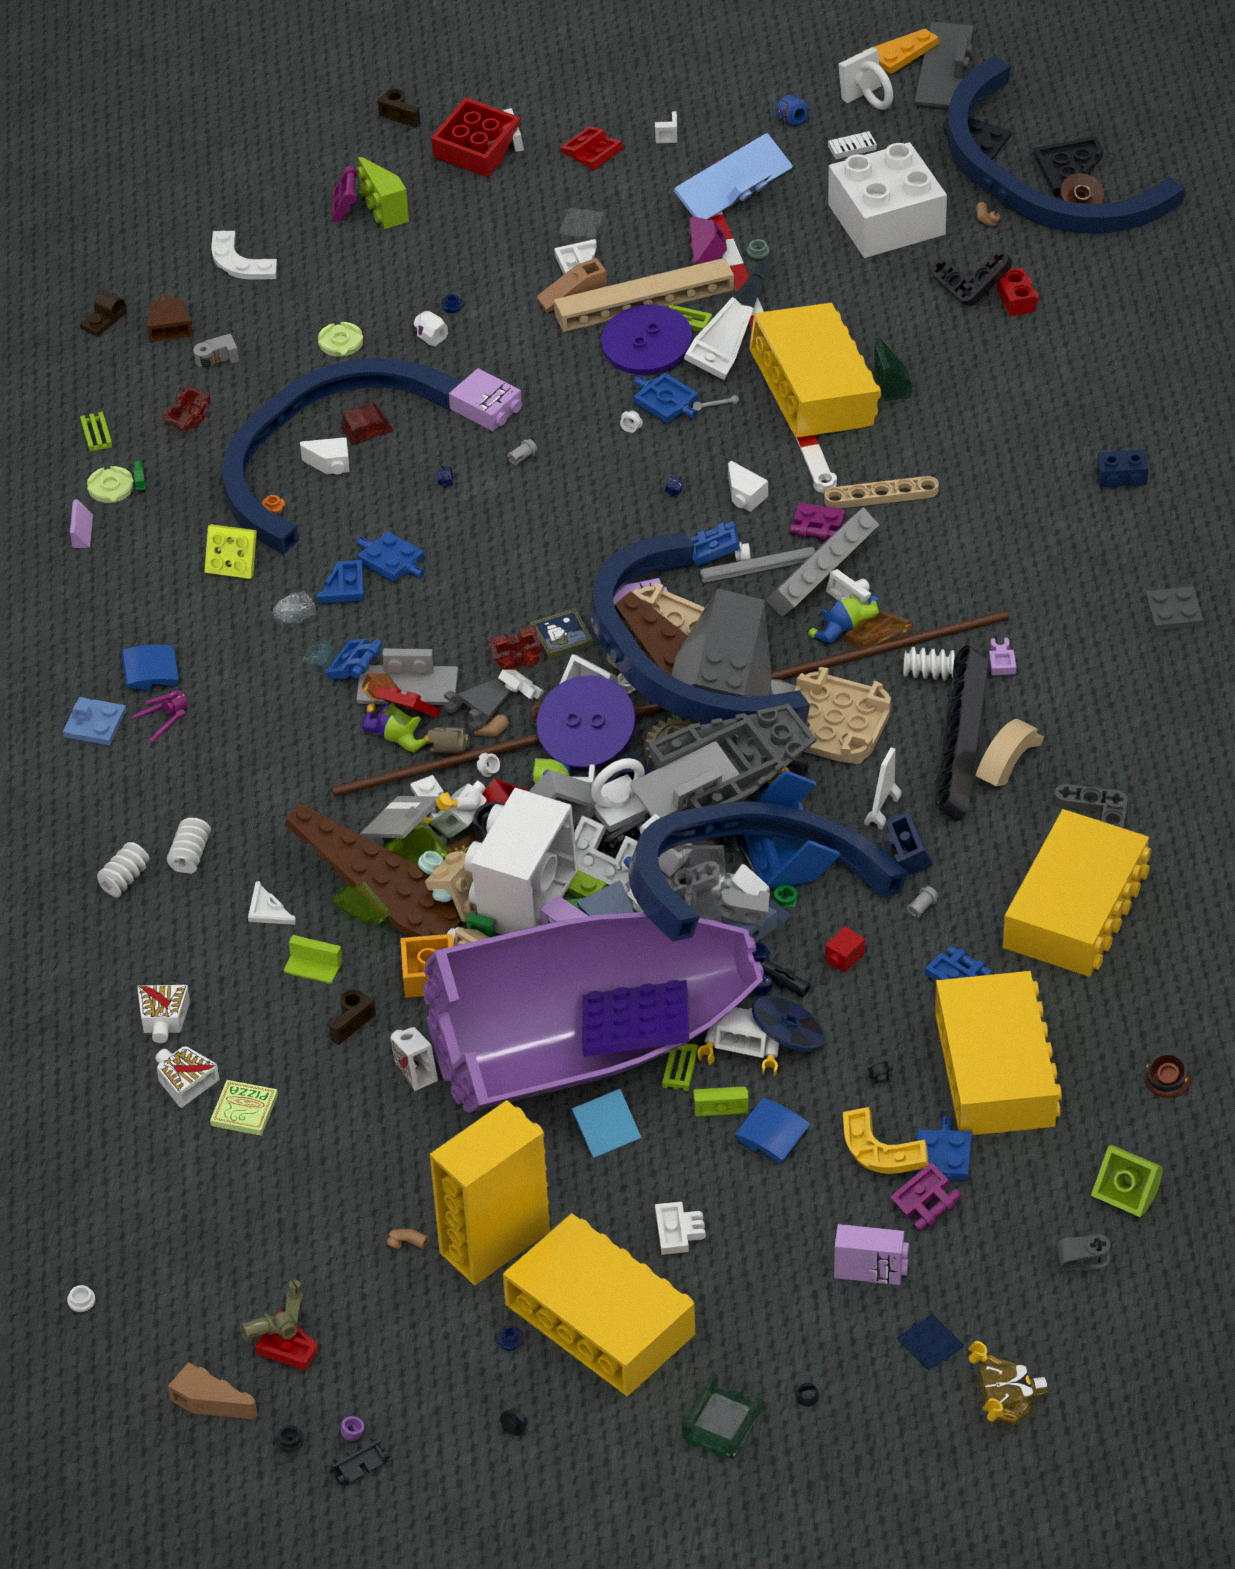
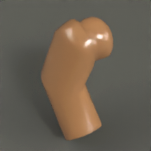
M984 202L976 205L978 221L989 227H994L998 224L1000 220L998 213L995 215V211H992L988 214L987 205Z

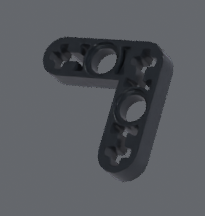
M996 251L969 279L948 260L943 258L935 261L931 270L933 275L963 304L973 306L1010 270L1012 259L1005 251ZM942 268L949 272L947 276L940 271ZM990 274L988 281L980 283L983 275ZM955 278H961L957 286L951 287L952 281ZM965 288L972 294L970 297L966 296L963 292Z

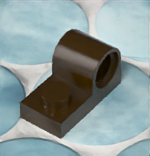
M390 89L378 99L379 116L414 128L420 124L419 108L405 103V95L402 90Z
M107 290L100 291L94 301L95 311L80 323V329L96 337L101 335L127 313L124 299Z
M348 989L341 994L340 1005L342 1015L336 1017L329 1024L331 1040L337 1045L341 1044L376 1016L374 1000L358 989Z

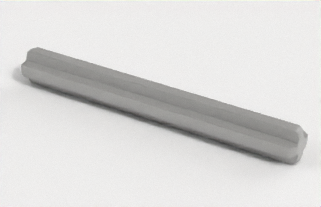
M807 547L704 568L700 570V577L702 582L706 583L804 563L815 552L814 547Z

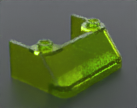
M425 821L418 824L405 838H392L383 846L417 865L420 856L427 851L437 852L442 858L451 852ZM365 882L353 888L346 883L331 899L339 909L369 925L373 923L376 925L380 924L392 913Z

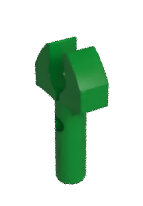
M136 461L133 468L136 492L146 491L143 464L141 461Z

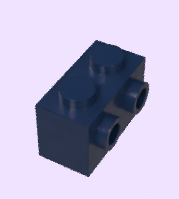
M1145 449L1098 452L1097 473L1100 487L1115 488L1117 486L1137 487L1147 485L1148 464Z
M909 811L886 821L890 832L887 835L888 841L892 849L896 848L898 852L895 854L896 861L903 868H906L909 875L933 865L919 829Z

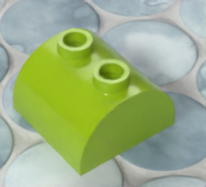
M1109 1145L1091 1196L1141 1217L1145 1214L1156 1196L1162 1179L1163 1167L1114 1145Z

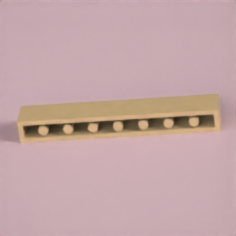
M722 258L554 299L555 316L562 331L565 332L610 321L620 312L636 306L661 305L667 307L733 291L734 274L726 259Z

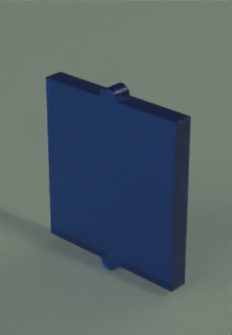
M933 1314L917 1324L913 1323L912 1328L897 1337V1340L928 1370H931L944 1360L948 1361L951 1355L964 1347V1344Z

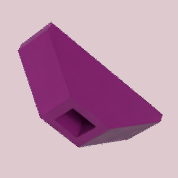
M695 216L689 218V233L692 237L690 245L694 255L692 258L693 264L697 265L721 259L727 250L724 232L713 220Z

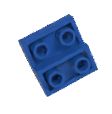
M142 645L122 650L126 688L150 690L152 684L177 685L179 679L173 645Z
M762 1098L733 1137L754 1153L757 1149H760L780 1165L810 1123L786 1107Z

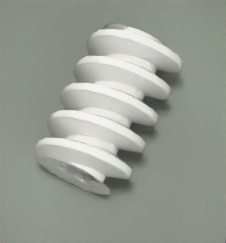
M912 647L909 653L905 651L903 675L908 677L910 671H912L914 678H918L920 672H922L923 678L927 679L931 672L933 679L937 680L941 673L943 680L947 681L950 674L953 678L955 652L951 650L949 656L946 657L945 651L941 649L939 656H936L935 649H931L929 655H926L925 648H921L920 653L917 654L915 647Z
M187 818L180 822L167 856V862L173 870L190 874L197 870V865L206 846L205 843L211 832L208 823L198 818Z
M133 842L126 843L117 852L116 856H113L110 862L106 863L104 868L98 872L97 879L100 886L115 898L120 897L121 891L127 889V884H132L133 878H138L140 872L146 869L145 863L150 860L148 854L139 845Z

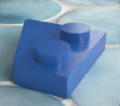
M362 560L337 562L333 568V573L325 581V588L317 594L318 604L364 600Z

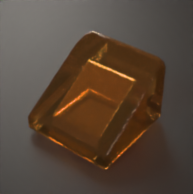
M368 673L361 688L370 700L375 702L380 700L374 696L377 687L387 689L388 685L398 688V686L387 673Z

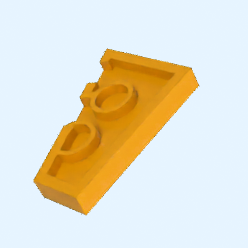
M922 29L874 46V48L878 50L879 66L886 72L893 74L940 43L938 36L926 29Z

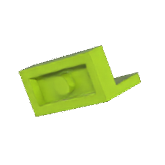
M292 935L289 941L291 956L284 968V973L332 984L343 962L341 946Z
M746 1087L695 1089L693 1091L695 1116L748 1113V1090Z

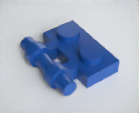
M734 520L726 524L725 522L717 524L716 528L709 531L702 530L698 532V535L690 538L695 546L693 561L696 567L740 549L736 532L737 526Z
M366 638L349 640L325 674L330 680L346 679L349 676L358 679L361 674H365L368 670L371 660L376 659L379 655L382 642L375 639L372 644H369Z
M952 945L946 951L950 958L940 953L925 968V975L934 981L993 975L994 973L987 968V964L981 960H974L968 956V952L962 948L957 949Z

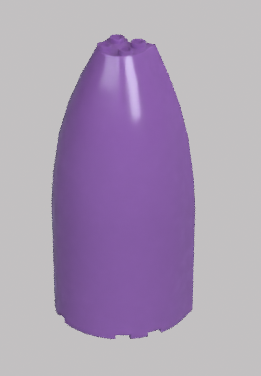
M633 912L562 920L436 950L426 962L424 973L426 976L429 975V978L427 979V984H423L424 1001L427 1005L430 1004L429 1016H427L429 1033L442 1076L445 1081H451V1095L456 1103H463L464 1111L474 1112L498 1106L506 1100L514 1102L598 1081L633 1069L667 1054L685 1043L584 1057L582 1050L583 995L592 991H612L619 987L634 988L648 983L655 985L666 983L670 980H686L691 1040L706 1031L732 1010L763 981V967L760 962H755L752 954L756 951L755 941L749 936V932L746 929L699 918L692 938L672 942L644 912Z

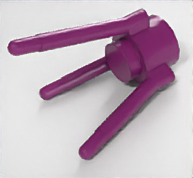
M175 690L169 694L146 700V705L162 703L131 716L132 719H136L162 708L167 714H175L149 739V743H153L178 718L185 715L184 709L188 708V702L181 691Z

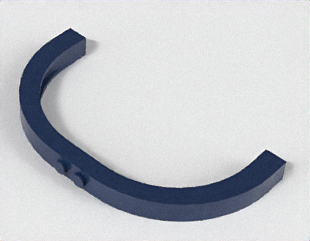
M993 56L972 70L960 82L952 95L949 105L947 139L955 161L984 190L1011 209L1035 222L1059 230L1076 233L1100 234L1119 232L1157 220L1183 203L1185 188L1170 177L1138 196L1119 202L1082 204L1063 201L1034 190L991 160L974 142L969 131L968 119L983 99L1009 83L1011 66L997 56Z
M385 358L345 361L317 369L302 376L272 397L259 410L255 411L234 434L228 445L223 462V480L227 503L233 516L243 529L256 530V539L284 554L298 542L297 526L260 504L251 494L245 482L249 461L263 442L306 406L334 393L370 387L397 389L421 396L449 410V393L461 382L443 372L419 363Z
M685 532L652 537L633 543L616 552L600 568L594 582L590 604V618L593 630L600 641L601 647L610 656L611 662L616 665L625 679L648 700L678 716L702 724H709L714 719L722 718L723 721L733 719L738 714L745 713L746 715L756 714L757 710L790 704L806 725L810 704L800 690L774 695L747 697L719 694L686 684L655 665L642 651L620 619L613 599L627 583L654 571L691 565L695 546Z
M763 802L721 803L679 811L657 819L640 835L628 873L630 888L638 905L646 916L672 942L692 938L700 915L671 888L659 866L658 857L679 845L740 834L771 836L802 845L810 840L839 851L840 856L836 860L854 871L882 897L900 893L908 875V871L889 854L855 831L807 811Z

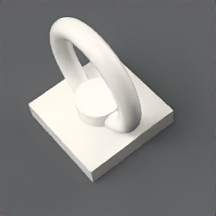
M872 47L839 63L841 96L846 103L864 95L868 102L877 109L885 110L891 106L893 102V89L886 72L879 66L877 49ZM881 83L885 93L884 101H880L872 92L881 87Z
M625 758L611 763L598 774L592 784L591 797L595 806L591 810L602 824L607 826L606 829L610 833L648 813L630 788L632 781L645 775L643 765L635 759ZM629 768L635 772L633 780L626 774L604 784L609 777L620 770Z

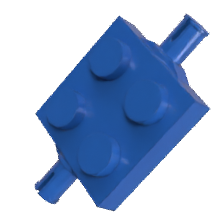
M666 373L651 381L644 379L640 375L635 378L634 384L642 388L641 391L633 396L636 405L667 424L680 414H686L692 419L697 417L698 411L690 406L699 400L698 392Z
M386 532L379 539L372 542L363 536L358 538L357 545L364 548V550L357 555V560H362L363 566L393 582L409 573L419 579L425 575V570L416 566L424 558V551L390 532Z
M946 1116L941 1118L940 1130H918L917 1141L925 1140L929 1164L932 1162L949 1182L969 1179L972 1131L951 1130L953 1119L947 1116V1125ZM923 1169L914 1170V1176Z

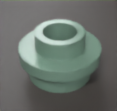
M756 239L750 242L747 247V254L753 259H763L769 254V247L764 240Z

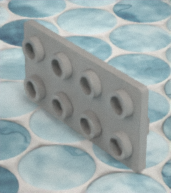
M383 648V665H369L365 674H361L359 677L357 703L388 704V702L375 697L374 694L377 687L387 689L389 685L401 689V694L404 695L407 694V691L421 695L420 700L430 705L448 704L449 701L444 698V694L448 691L456 693L458 667L434 666L432 649Z
M714 741L632 781L630 788L651 817L657 814L661 818L688 808L689 797L698 795L715 785L718 786L722 782L739 775V773L718 743Z

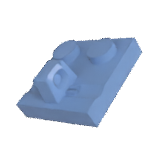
M79 697L63 730V737L110 745L126 713V705Z

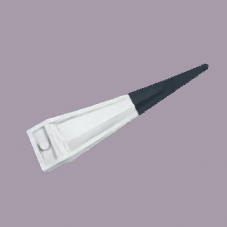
M770 251L733 297L695 337L685 354L684 360L725 380L736 359L771 262L773 251Z

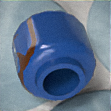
M786 95L778 102L776 113L783 122L791 126H797L807 118L808 106L797 96Z

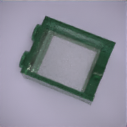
M712 1373L682 1423V1438L691 1446H702L711 1450L717 1457L724 1458L726 1456L734 1459L759 1414L764 1409V1394L758 1392L755 1401L751 1402L743 1398V1388L740 1385L734 1384L730 1392L718 1388V1375Z

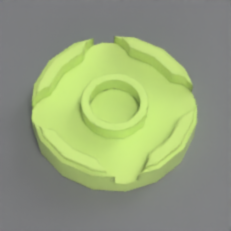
M340 322L341 325L329 324L319 333L318 345L323 352L331 356L351 355L363 345V335L359 327L348 322Z
M110 466V469L104 470V468H101L92 473L87 481V489L90 496L96 501L114 503L125 499L131 494L134 489V480L131 473L126 469Z

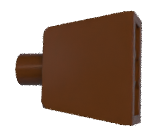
M162 295L159 301L150 303L147 322L150 342L192 336L190 317L182 299H172L170 295Z

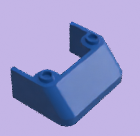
M784 770L754 802L778 804L803 810L801 801L816 786V782ZM744 834L756 875L769 886V889H776L782 885L793 886L813 882L840 856L839 851L810 840L799 848L798 843L771 836Z

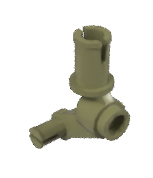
M298 1280L289 1282L285 1312H280L276 1316L264 1313L261 1318L240 1324V1331L245 1341L266 1333L268 1335L277 1333L285 1339L296 1335L300 1304L303 1300V1295L300 1292L301 1283Z

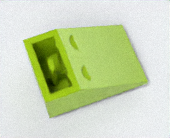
M358 157L359 167L356 170L361 184H358V190L361 197H366L368 209H373L376 222L381 223L384 229L409 222L407 192L399 176L363 157Z

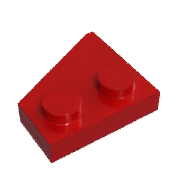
M389 685L387 689L376 688L374 696L383 701L392 702L394 705L415 712H422L433 718L439 716L440 709L421 701V695L407 691V694L404 695L401 694V689Z
M297 1325L298 1331L296 1335L289 1339H285L277 1333L272 1335L263 1334L255 1346V1352L257 1355L306 1371L318 1353V1344L310 1336H306Z

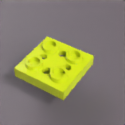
M210 524L207 534L205 573L251 579L254 570L257 531Z

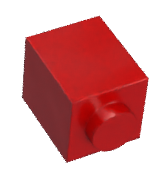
M847 927L842 928L825 944V960L829 966L834 969L839 968L845 973L865 955V938Z

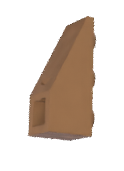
M597 258L577 264L537 296V300L546 313L555 310L554 299L607 287L606 270Z
M189 1362L168 1385L170 1400L191 1413L255 1419L258 1416L256 1401L250 1394L239 1392L226 1380H219L210 1375L205 1368L196 1367Z

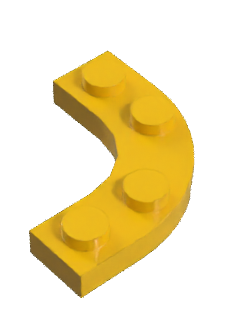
M869 1107L843 1112L844 1135L847 1146L854 1159L865 1168L879 1173L896 1174L924 1169L929 1165L928 1149L925 1140L899 1145L881 1143L873 1136L872 1114Z

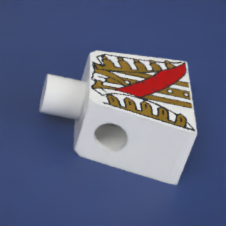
M188 985L138 986L144 1033H152L154 1042L164 1043L168 1040V1033L181 1032L190 1003Z
M415 1027L393 1032L390 1039L395 1063L413 1090L416 1091L438 1081L432 1046Z
M182 1047L173 1054L167 1049H162L156 1055V1061L159 1063L157 1066L159 1082L180 1108L219 1081L217 1064L188 1047Z

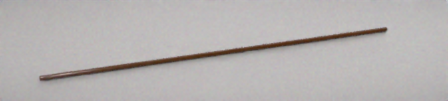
M1004 610L772 671V679L780 680L818 670L819 667L826 668L1008 620V613ZM655 703L634 708L636 717L666 710ZM538 733L334 786L331 787L333 796L336 797L479 759L482 753L495 755L541 742Z

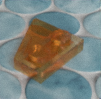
M879 610L876 617L861 622L845 635L848 643L866 648L913 629V625L909 619Z

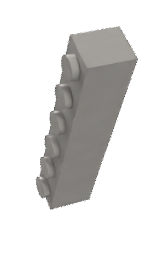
M863 507L849 518L765 600L779 615L784 616L833 571L879 524Z

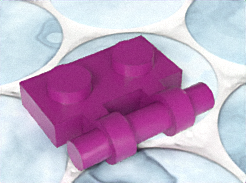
M799 503L794 516V524H791L790 533L799 534V537L802 538L811 536L820 538L821 541H827L842 526L845 510Z
M931 1162L890 1197L909 1219L917 1212L920 1214L921 1217L913 1224L921 1231L927 1225L932 1226L936 1222V1218L945 1210L950 1211L955 1206L954 1203L962 1195L956 1188L949 1194L943 1191L951 1184ZM937 1197L940 1201L927 1210L925 1205Z

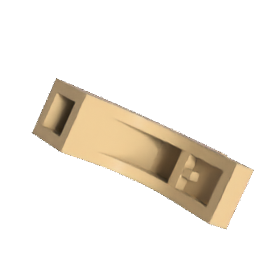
M1019 719L1010 721L999 731L989 745L975 776L995 786L1006 785L1021 754L1030 747L1040 746L1044 736L1037 733V728Z

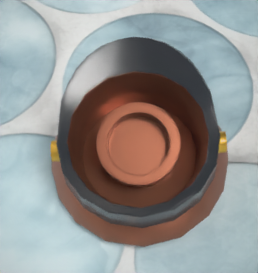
M1177 1047L1161 1049L1154 1055L1151 1062L1147 1064L1145 1084L1150 1092L1157 1096L1175 1097L1184 1093L1191 1085L1192 1074L1189 1070L1187 1055Z

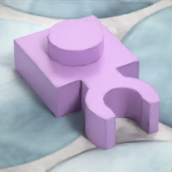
M995 638L991 639V651H989L991 675L1016 674L1014 650H1009L1008 638H1004L1003 645L996 644Z

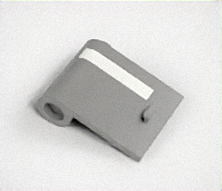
M397 796L360 835L381 846L384 845L383 838H405L437 805L435 799L440 797Z

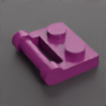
M354 166L345 168L333 191L331 221L341 222L343 216L348 215L351 204L356 202L355 179L358 173Z

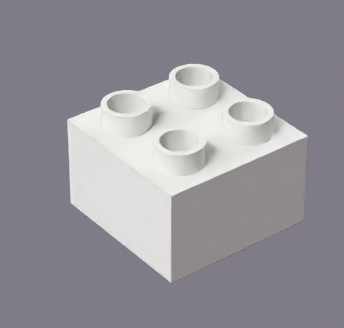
M910 142L905 144L894 143L884 150L866 155H852L845 161L829 165L828 205L864 258L946 235L947 194Z
M514 788L504 806L500 804L493 806L487 820V836L483 843L474 841L470 845L464 862L465 870L472 872L473 876L469 892V902L477 905L478 915L494 919L495 932L502 935L541 926V907L557 895L563 898L578 871L571 805Z

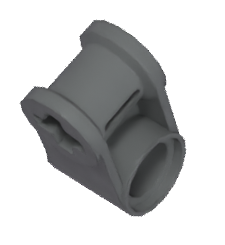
M1104 1235L1067 1237L1059 1240L1056 1244L1060 1269L1063 1273H1068L1071 1270L1080 1272L1083 1270L1102 1269L1110 1263V1241ZM1098 1257H1101L1100 1263H1098Z

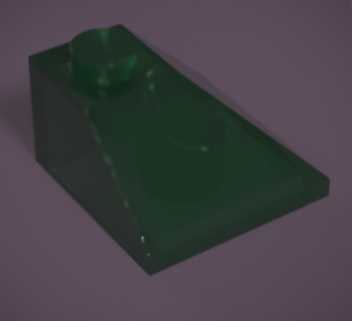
M875 338L874 372L884 401L911 398V389H915L913 375L909 376L904 363L880 338Z

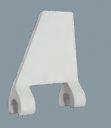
M890 748L881 764L873 809L864 820V825L869 826L871 822H874L880 830H883L886 824V818L880 812V809L888 794L893 797L895 802H898L901 796V790L895 784L894 748Z

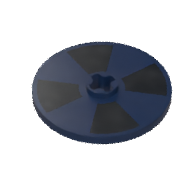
M763 996L754 1003L752 1015L755 1022L763 1032L776 1042L802 1052L816 1051L824 1043L825 1033L822 1026L814 1016L801 1006L776 996Z

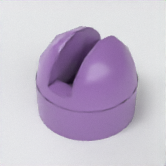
M354 1416L346 1417L341 1425L342 1437L350 1442L359 1440L364 1430L363 1421Z

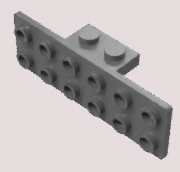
M931 22L929 31L939 37L940 44L924 54L914 104L949 108L954 91L963 80L965 70L969 69V57H971L972 44L970 43L973 26Z

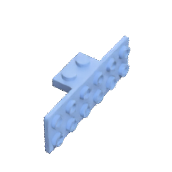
M766 133L675 187L674 192L693 216L710 219L739 200H746L754 191H761L769 182L792 169L793 165L769 134Z

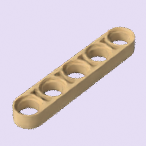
M923 476L832 487L826 490L824 503L827 507L840 509L931 498L937 495L939 482L934 477ZM930 485L934 488L931 490H925L922 487ZM902 488H907L911 491L903 493L899 490ZM885 491L887 494L877 495L876 492ZM862 494L864 497L854 498L853 495ZM837 496L841 499L838 501H832L829 498Z

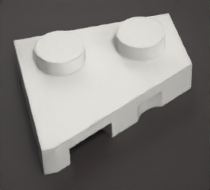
M596 239L554 248L555 257L563 274L567 273L577 264L594 259L597 248Z

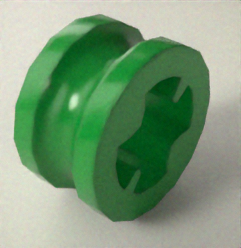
M790 885L779 886L774 892V901L783 909L793 908L797 903V891ZM784 895H789L787 899H782Z

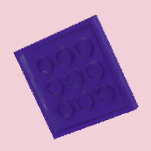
M670 980L666 983L655 985L648 983L634 988L619 987L605 992L592 991L584 994L582 997V1050L584 1057L690 1042L688 986L686 980Z

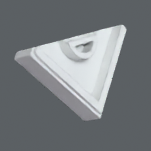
M259 881L256 882L248 921L295 925L296 918L290 915L283 905L261 886Z

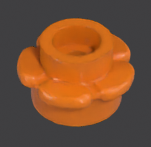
M270 495L262 501V505L277 515L282 512L285 502L279 496Z

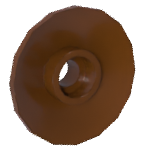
M1077 173L1070 175L1064 180L1061 186V197L1063 201L1101 204L1104 199V190L1101 183L1088 174Z

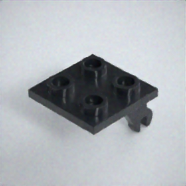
M649 813L621 827V829L612 834L606 829L601 839L602 843L598 846L597 850L602 851L606 848L609 852L621 844L620 842L624 841L625 836L634 838L640 834V827L651 818ZM595 817L591 818L592 820L600 823Z

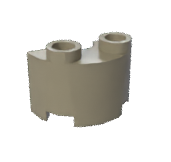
M436 727L428 731V742L434 743V747L430 749V752L433 754L463 753L465 749H469L470 735L466 734V728Z

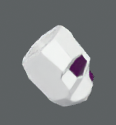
M424 311L415 318L414 326L415 330H417V336L429 345L437 346L446 339L448 335L447 325L439 316L430 311Z

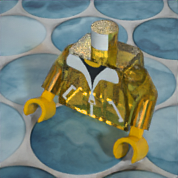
M980 1341L974 1342L968 1348L969 1351L973 1352L969 1356L970 1362L975 1364L980 1361L981 1364L979 1365L978 1381L985 1403L983 1410L987 1411V1419L990 1421V1424L999 1421L1012 1425L1017 1424L1030 1411H1033L1034 1395L1047 1393L1045 1377L1029 1379L1024 1364H1015L987 1352L986 1346Z

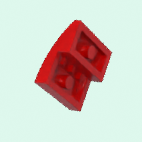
M591 126L560 147L564 154L593 170L624 149L622 141L607 138L605 130Z

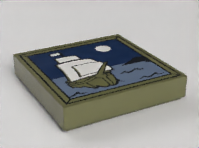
M576 609L530 622L531 629L548 659L593 646V639Z

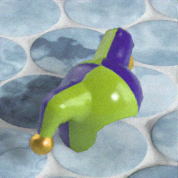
M389 702L379 713L378 717L374 718L373 715L377 711L376 705H367V714L362 723L364 732L380 734L385 740L398 743L405 750L412 753L417 752L426 744L432 743L428 742V734L423 739L416 740L413 733L421 721L420 717L412 718L399 710L392 702Z

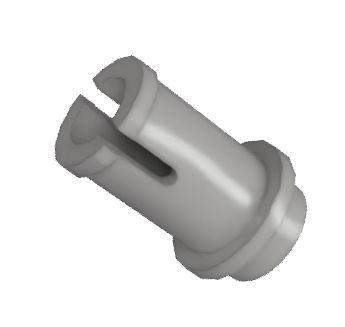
M531 439L523 440L520 446L507 454L508 460L517 466L528 456H534L537 446Z
M929 886L921 888L919 895L907 906L908 913L919 918L931 904L934 905L937 902V892Z

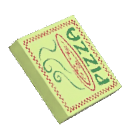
M227 1080L211 1117V1126L262 1136L278 1096L277 1089Z

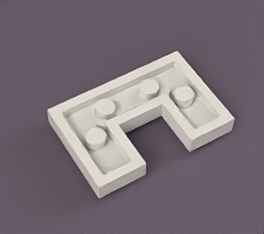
M582 816L574 833L578 870L609 885L620 880L627 893L629 890L625 884L629 881V869L623 861L628 856L633 857L638 841L625 836L615 859L597 850L607 826Z

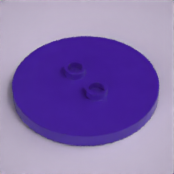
M641 305L624 310L614 316L605 326L601 342L605 357L618 369L637 375H651L667 371L681 363L693 342V337L688 320L678 311L661 305Z
M594 675L574 677L556 686L542 702L537 716L538 737L544 750L553 760L565 763L570 768L577 770H589L590 765H595L596 769L613 762L627 749L636 728L635 710L625 690L610 679Z

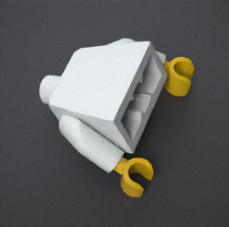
M474 780L471 784H466L456 791L452 797H450L449 792L441 794L440 798L435 799L440 811L430 814L429 818L425 817L416 827L430 824L447 838H452L470 825L475 811L485 804L486 798L482 795L485 791V786L481 782Z
M735 1007L709 1027L704 1040L706 1045L699 1047L697 1052L699 1061H701L704 1055H708V1065L712 1064L715 1060L713 1046L718 1049L762 1058L765 1055L767 1059L762 1063V1075L764 1076L765 1069L768 1067L774 1069L773 1077L777 1074L778 1063L775 1058L778 1057L779 1043L770 1038L757 1025L752 1015V1008L747 1010Z

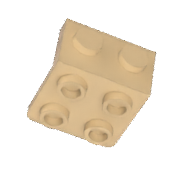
M452 852L433 870V873L425 883L428 890H449L461 921L466 922L470 913H477V905L469 902V892L473 876L472 872H468L464 868L467 853Z

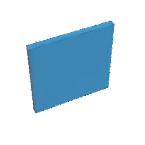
M621 1089L571 1109L593 1158L641 1138Z

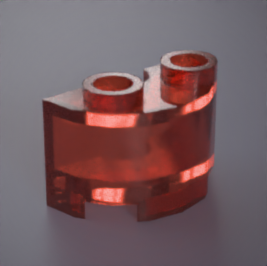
M188 384L177 395V404L174 407L170 405L166 408L161 418L165 422L184 431L190 428L195 429L207 416L204 414L206 402H211L210 394Z
M369 403L353 410H348L343 415L344 420L341 429L351 445L367 441L368 437L374 434L382 436L394 432L388 419L375 403Z
M536 625L519 629V633L516 636L510 637L502 634L489 638L494 660L498 665L502 666L503 670H515L516 667L535 665L540 660L541 644Z

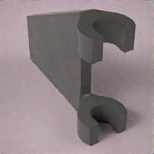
M494 679L459 694L448 691L444 694V698L449 703L445 704L443 709L453 713L465 703L472 708L469 711V716L475 719L473 722L468 723V727L478 731L508 698L511 690Z

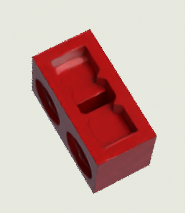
M1023 267L1010 269L996 283V289L1009 317L1036 312V303H1039V296L1037 290L1032 288L1030 276L1026 275Z

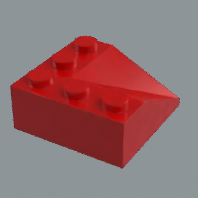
M465 97L431 137L433 157L489 177L501 163L521 118Z

